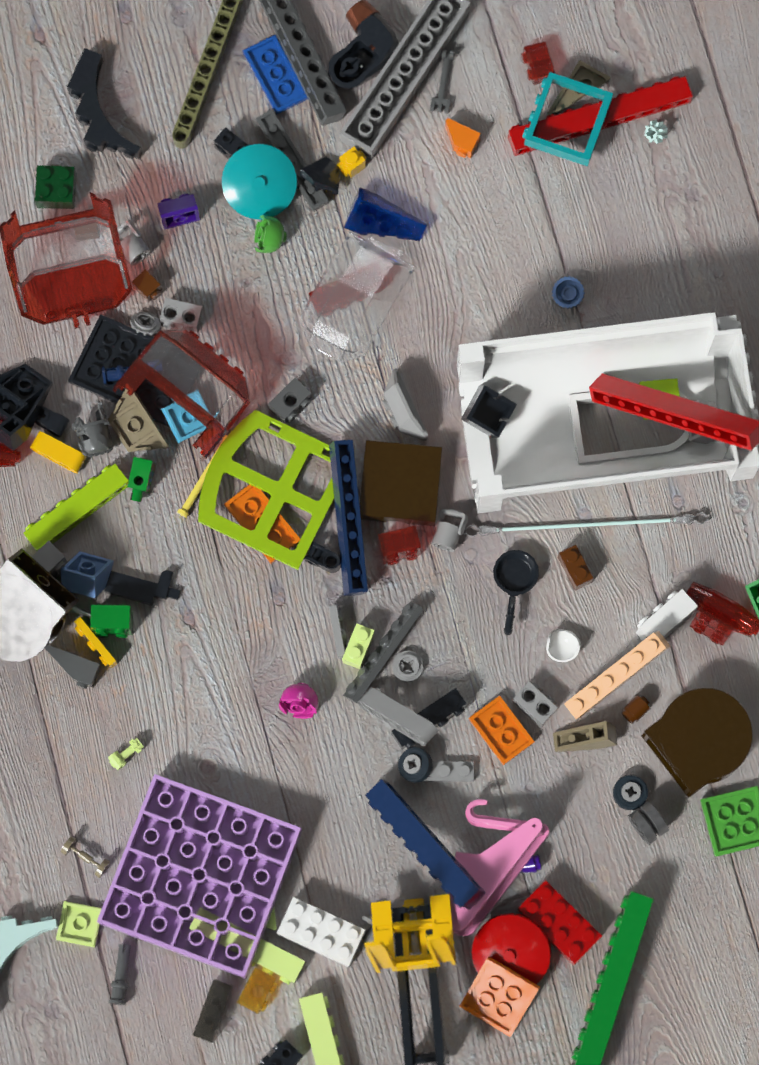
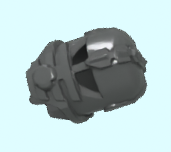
M98 402L95 422L85 424L78 417L72 423L73 430L76 431L77 437L81 439L78 442V446L84 456L103 455L113 450L114 445L108 428L109 421L106 420L107 416L105 415L102 402Z

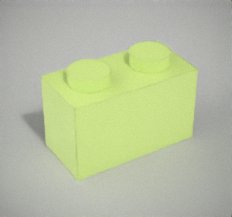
M356 623L342 658V663L360 669L375 635V630Z

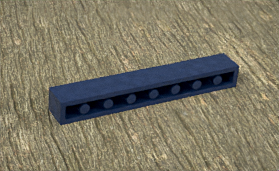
M353 440L333 441L329 445L343 592L344 596L363 595L368 592L354 446Z
M381 779L365 795L369 799L368 804L371 808L381 813L380 818L386 824L390 823L393 827L392 832L398 838H403L405 847L417 854L416 859L418 862L430 869L428 873L435 880L438 879L442 883L441 888L447 894L451 893L454 897L453 902L459 908L464 907L470 910L486 894L389 782Z

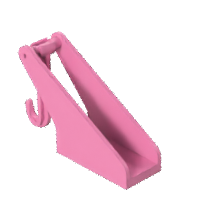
M478 799L470 802L466 808V818L470 824L476 827L512 832L480 854L456 852L455 858L486 894L469 910L464 907L459 908L453 902L454 897L450 893L453 935L470 936L476 931L548 837L550 829L546 824L537 818L523 821L477 815L473 812L474 807L487 805L488 801Z

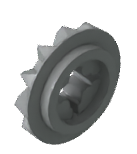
M148 312L135 313L130 321L132 329H135L137 333H143L144 336L147 333L151 336L153 333H158L161 326L160 320Z
M403 651L394 658L392 669L395 676L400 680L412 682L421 675L423 662L421 657L415 652ZM414 661L411 665L412 671L406 670L402 672L404 669L403 662L408 664Z

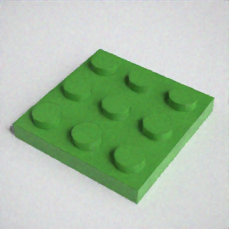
M758 786L700 800L715 857L759 847Z

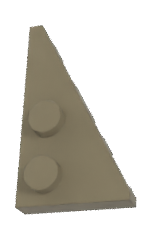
M580 60L569 76L570 79L597 88L610 81L608 75ZM563 87L549 109L547 116L560 113L587 95Z

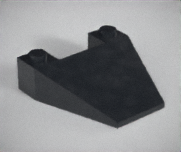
M23 364L0 375V421H2L0 424V442L13 451L28 439L52 387V381L27 364Z

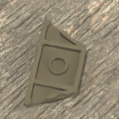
M131 384L126 386L121 399L118 400L114 411L108 418L110 425L128 452L170 447Z

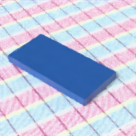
M276 34L242 50L276 115L308 100Z

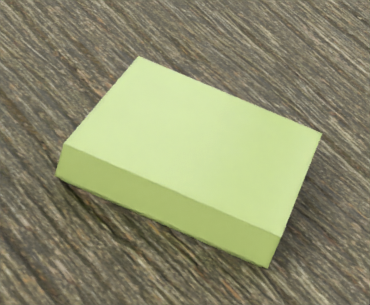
M64 901L56 940L95 948L100 927L97 919L102 908Z

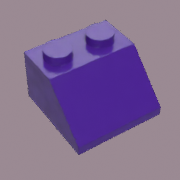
M182 194L179 198H166L157 203L164 230L200 221L194 194Z

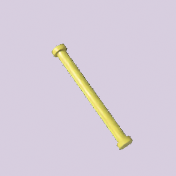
M224 434V435L222 436V439H223V440H222V442L220 443V445H221V444L223 443V441L226 439L227 435ZM213 457L182 508L178 509L177 513L181 516L188 517V511L202 490L203 482Z

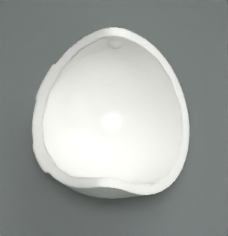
M555 629L547 639V654L555 661L568 662L578 655L581 643L573 632L565 629Z

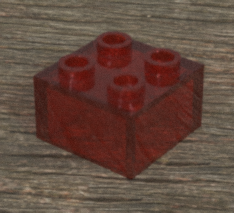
M416 525L378 534V544L383 564L395 565L399 563V560L407 559V561H411L421 555V545Z

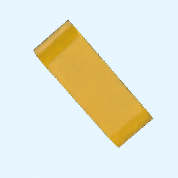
M41 431L38 432L30 446V449L76 474H78L87 458L80 451Z

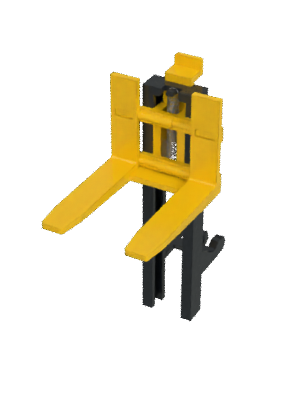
M450 894L430 896V904L424 905L423 898L404 900L403 907L392 909L391 901L372 902L371 912L374 941L365 943L366 953L377 973H381V969L391 968L393 972L397 971L404 1064L429 1065L430 1063L431 1065H446L450 1063V1057L444 1039L438 967H440L441 962L451 961L452 965H456ZM428 968L435 1052L416 1054L409 970Z

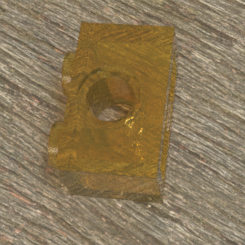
M255 967L237 1004L258 1015L260 1011L264 1012L269 1003L266 1000L269 993L273 994L278 986L276 983L277 979ZM257 986H261L264 989V994L261 997L253 995V990Z

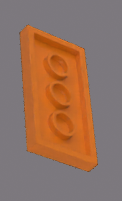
M249 484L224 503V506L240 526L254 530L269 499L260 489ZM279 513L267 537L271 541L292 549L299 543L300 538ZM263 554L270 564L276 561V559Z

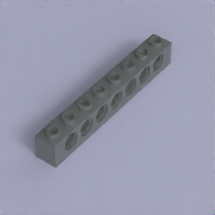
M259 0L321 126L340 121L346 113L345 104L341 102L337 88L333 86L330 75L325 70L322 59L317 54L314 43L309 38L306 27L298 16L296 7L293 6L291 0Z

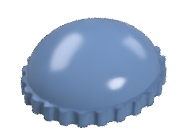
M568 276L557 280L553 287L552 296L560 307L569 309L576 307L583 301L585 289L578 279Z

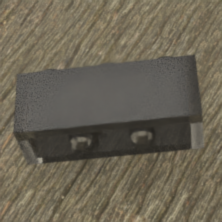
M213 979L192 1036L213 1043L233 989L232 985Z

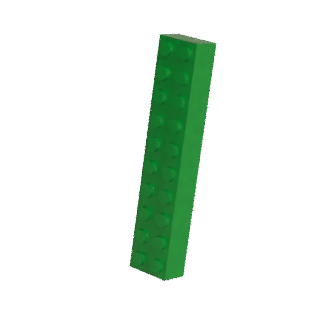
M632 891L628 895L625 894L620 905L623 911L622 914L619 913L615 920L614 926L617 927L616 933L613 932L608 942L611 948L609 952H605L602 961L605 967L603 971H599L596 983L599 985L597 990H593L590 1002L593 1003L592 1007L587 1009L583 1021L587 1023L585 1028L580 1029L577 1040H580L579 1047L574 1048L571 1057L574 1060L573 1065H601L654 900L653 898Z

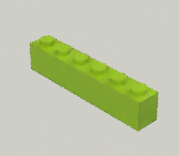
M116 464L106 466L101 471L102 474L98 477L90 478L86 482V486L82 489L77 488L74 490L69 499L61 500L53 511L45 512L40 517L41 520L37 523L33 522L25 528L26 531L23 534L36 551L48 541L54 544L128 488L129 480Z

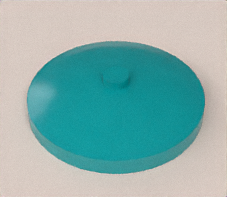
M251 144L242 147L228 159L222 173V189L227 202L236 212L251 219H262L260 218L261 215L274 217L280 214L291 203L296 192L297 176L292 162L281 150L271 145Z

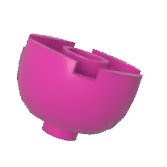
M298 683L288 686L283 691L279 701V708L285 714L288 712L294 713L293 717L307 719L312 718L314 713H317L319 701L316 692L306 683Z

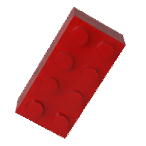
M546 880L517 909L521 915L532 919L544 930L549 942L573 966L602 937Z

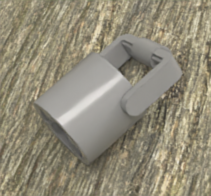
M125 221L123 224H120L109 237V241L120 255H124L131 265L140 263L151 252L141 239V233L132 221ZM129 226L133 233L125 237L118 244L115 239Z
M440 510L435 524L436 531L431 544L439 549L455 552L459 537L463 535L467 525L468 516L459 510ZM445 515L462 518L460 526L443 522Z

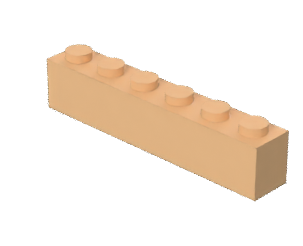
M659 631L652 633L564 703L575 719L581 718L671 646Z

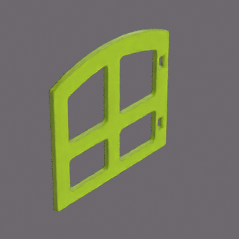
M254 410L230 432L214 455L201 490L198 522L298 570L334 500V490L331 478L322 498L316 501L295 491L293 485L309 454H314L331 463L330 457L322 454L323 449L330 451L329 445ZM270 423L281 428L279 433L269 428ZM258 429L277 436L296 447L279 481H274L232 460V457L241 445ZM227 473L271 495L254 530H249L215 513L217 494L223 474ZM284 503L294 505L312 515L295 550H290L269 540L267 537Z

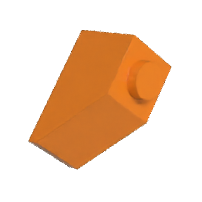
M447 118L445 128L453 150L460 157L471 159L480 141L481 133Z

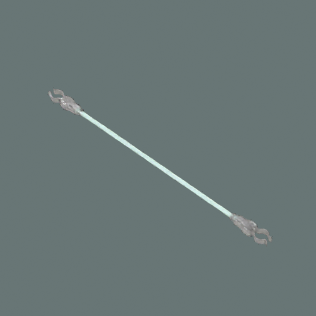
M699 512V513L696 514V515H698V514H703L705 517L708 516V515H705V514L702 513V512ZM689 513L665 519L520 527L480 525L476 529H479L477 533L480 536H488L489 534H497L502 531L662 522L691 525L694 521L697 524L704 523L697 522L693 519L696 516Z

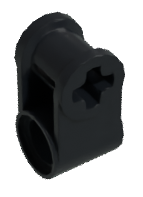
M42 406L39 415L42 416L44 413L45 418L41 417L39 420L37 417L36 425L61 438L70 420Z
M312 542V547L303 560L329 573L339 571L341 567L339 556L322 545ZM330 559H335L337 564L330 567L327 565V562Z

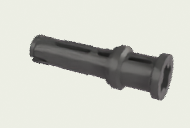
M119 944L115 979L111 983L112 994L108 1003L126 1005L124 1000L126 989L129 986L126 983L131 945Z

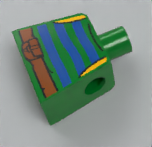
M137 457L133 458L128 488L132 489L130 500L141 502L143 493H149L156 468L155 462ZM143 478V483L138 485L137 481Z

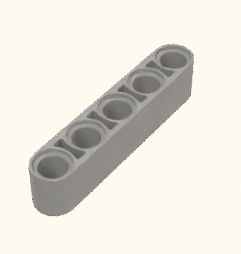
M370 687L358 701L359 706L363 710L423 746L438 732V729L430 721L373 687Z

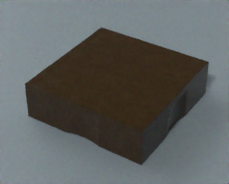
M366 440L360 496L361 520L399 521L413 525L435 526L442 447Z

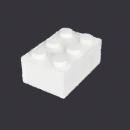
M683 589L679 592L675 590L667 597L666 604L660 603L653 610L650 618L645 616L639 622L636 634L642 641L657 631L666 638L694 614L698 607L697 604Z

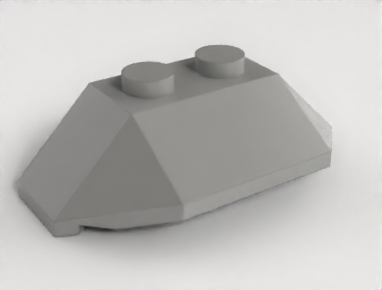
M395 368L391 373L384 392L383 406L386 411H390L392 415L390 420L394 428L397 427L401 433L426 441L428 440V433L397 368Z

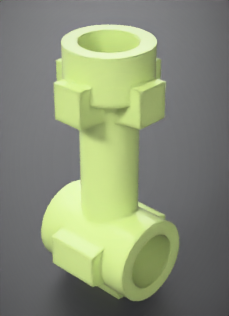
M138 738L129 741L131 745L120 754L118 751H115L108 757L110 764L114 768L120 770L127 764L126 758L135 751L138 754L142 751L141 749L144 746Z

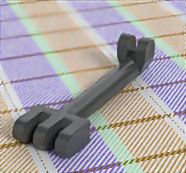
M443 49L442 51L443 66L438 98L432 97L430 111H434L435 105H438L437 112H441L442 106H445V113H449L450 100L445 99L450 63L454 55L452 50L447 52V50Z

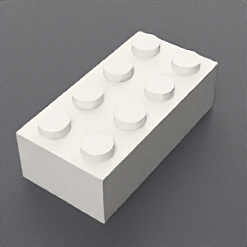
M294 897L277 931V935L347 967H350L365 933V929Z

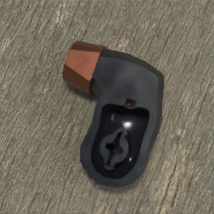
M367 0L357 2L346 14L348 22L359 36L354 38L345 48L334 54L329 61V75L332 81L341 88H357L379 75L399 45L389 23Z

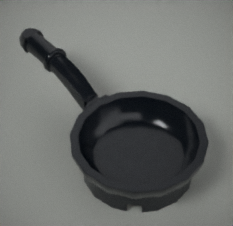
M510 550L503 553L496 560L493 568L494 580L497 586L510 595L507 614L505 615L504 633L506 635H511L513 632L515 596L530 591L536 585L539 577V567L535 559L529 553L521 550Z

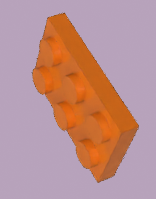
M500 695L468 718L503 766L534 743V740Z

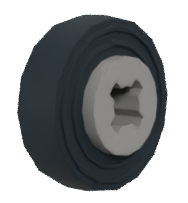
M418 747L409 748L404 751L398 762V770L401 776L413 783L422 782L427 779L433 768L430 754Z
M626 775L615 783L613 797L621 808L635 810L646 802L648 788L641 778L635 775Z

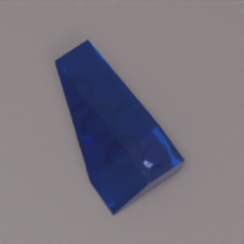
M361 187L353 200L344 225L345 229L360 235L395 236L398 239L416 241L421 240L427 227V223L378 194Z

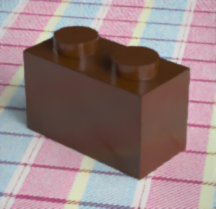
M576 545L558 554L557 558L575 591L592 583L594 578Z

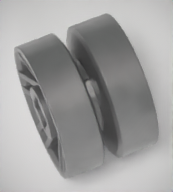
M646 802L640 807L641 813L635 810L628 815V819L643 841L650 845L657 840L656 834L662 836L669 829L650 802Z

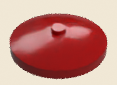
M507 913L491 918L479 929L472 945V959L477 973H479L489 956L537 985L545 976L550 966L551 946L546 933L535 921L524 915Z

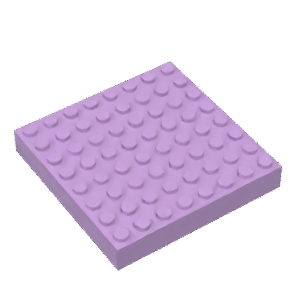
M154 774L97 922L100 925L247 979L258 945L266 929L300 839L302 829L301 827ZM201 907L220 918L212 921L196 914ZM194 918L214 925V929L217 932L214 941L205 937L200 930L189 929ZM222 921L227 922V929L222 932L218 931V924ZM230 923L246 930L247 932L253 935L231 928ZM233 932L254 940L248 958L242 956V949L238 944L231 943L227 947L220 945L221 936ZM232 947L239 948V954L230 949Z

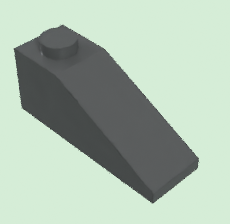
M48 644L46 645L45 650L74 682H77L76 686L87 689V687L93 688L101 669L100 664Z

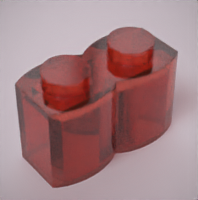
M545 41L523 47L521 59L523 64H527V78L529 81L532 80L533 85L542 83L543 78H547L549 72L555 73Z

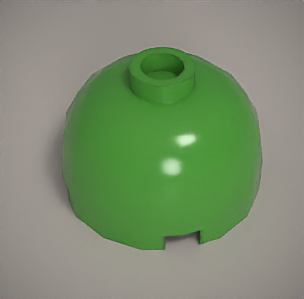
M261 215L262 221L257 222L254 243L258 242V248L255 247V250L259 253H272L277 251L282 243L286 242L287 232L284 231L282 223L277 218Z

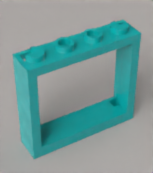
M549 72L548 77H544L541 88H543L542 94H538L536 97V110L531 111L528 120L531 122L530 127H526L522 136V138H525L524 145L588 167L608 113L613 93ZM552 83L603 100L584 153L533 136Z

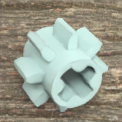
M653 120L650 121V125L645 126V136L649 139L650 143L655 141L658 144L668 137V128L663 124L664 121L658 122Z

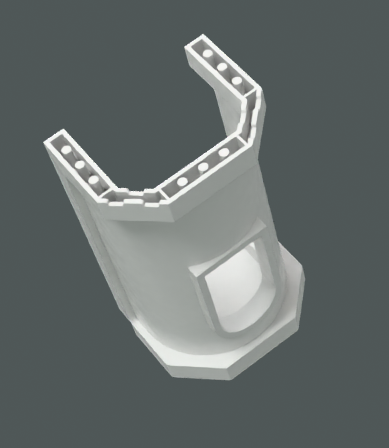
M714 312L459 344L457 358L459 394L461 397H464L461 398V415L463 416L477 388L482 385H486L499 393L498 396H504L517 404L509 419L499 420L507 422L499 438H492L462 420L471 486L476 488L474 499L477 505V513L501 511L502 500L508 497L720 470L727 471L730 481L753 479L759 469L757 446L750 451L718 440L708 444L689 441V433L686 430L677 441L669 445L585 456L577 405L595 403L592 402L589 386L603 373L639 384L640 381L678 378L680 397L692 401L700 399L715 402L716 408L759 420L758 410L754 409L753 403L756 402L755 391L751 390L750 384L753 383V376L751 371L748 372L747 366L750 364L749 353H745L744 347L747 345L746 334H742L741 322L737 321L736 315L716 317Z

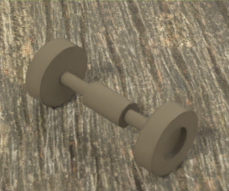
M71 836L62 847L61 853L66 856L71 850L78 854L79 858L88 864L92 863L98 867L95 876L101 878L111 862L104 859L101 864L93 860L92 856L83 850L79 851L73 847L77 839Z

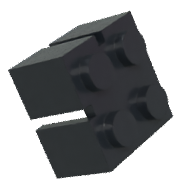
M482 385L477 388L461 420L492 438H499L507 422L499 420L509 419L517 404L504 396H498L499 393L486 385Z

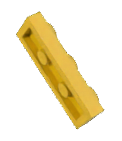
M77 618L74 621L76 632L81 637L85 635L89 640L86 643L93 652L97 650L101 655L98 657L105 667L109 665L112 669L117 665L116 660L82 618Z

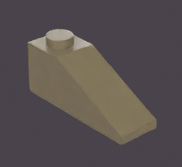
M607 721L553 733L555 752L602 749L617 745L616 727Z

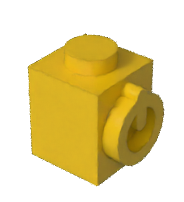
M352 147L339 157L337 166L345 177L349 175L352 178L366 168V156L361 150Z

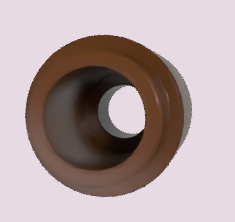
M636 695L623 708L624 711L621 714L631 724L635 721L638 722L650 710L648 706L650 702L643 695L641 697Z

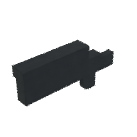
M168 570L161 573L158 583L111 571L104 590L107 594L151 606L155 597L164 600L167 597L178 600L180 590L169 587L173 572Z

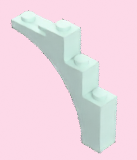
M12 916L1 917L0 973L12 955L26 942L44 932L58 929V920L49 916L41 918V922L33 923V920L22 921L21 925H19L18 919L12 918Z

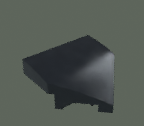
M326 156L301 169L300 176L312 185H315L314 191L318 192L324 189L332 190V194H338L339 167Z

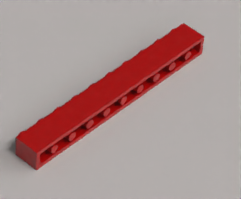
M676 76L664 83L656 82L648 88L640 87L632 93L627 94V92L618 94L615 98H612L601 130L691 103L693 96L686 76L681 78ZM603 100L595 104L587 103L576 110L573 108L568 109L563 114H551L546 119L538 120L533 136L557 144L590 134ZM531 122L523 126L515 125L508 130V138L514 156L537 150L525 146V138H522L525 128H529Z
M603 373L589 386L592 402L750 451L759 443V420Z

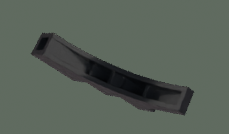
M84 48L67 85V89L71 97L78 100L82 98L75 115L79 123L85 126L90 125L83 139L86 148L92 152H103L106 146L108 150L112 152L119 151L127 158L140 159L142 154L141 147L120 135L107 121L100 108L97 86L103 64L102 54Z

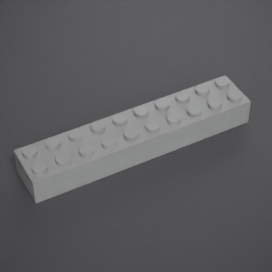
M467 0L427 1L340 132L341 142L351 148L355 147L357 150H361L366 157L372 160L442 54L443 49L446 48L470 12L471 2Z

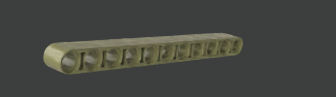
M222 0L172 133L174 145L177 148L183 149L190 144L243 0ZM231 2L236 4L234 7L227 6ZM223 19L229 20L226 24L221 23ZM218 35L223 36V39L216 40L214 38ZM210 52L217 53L214 57L208 56ZM208 68L211 71L206 74L203 73L202 70ZM198 85L205 86L202 90L196 89ZM191 102L199 103L196 107L189 105ZM187 118L192 119V122L188 124L183 123ZM179 135L186 136L184 140L177 139Z

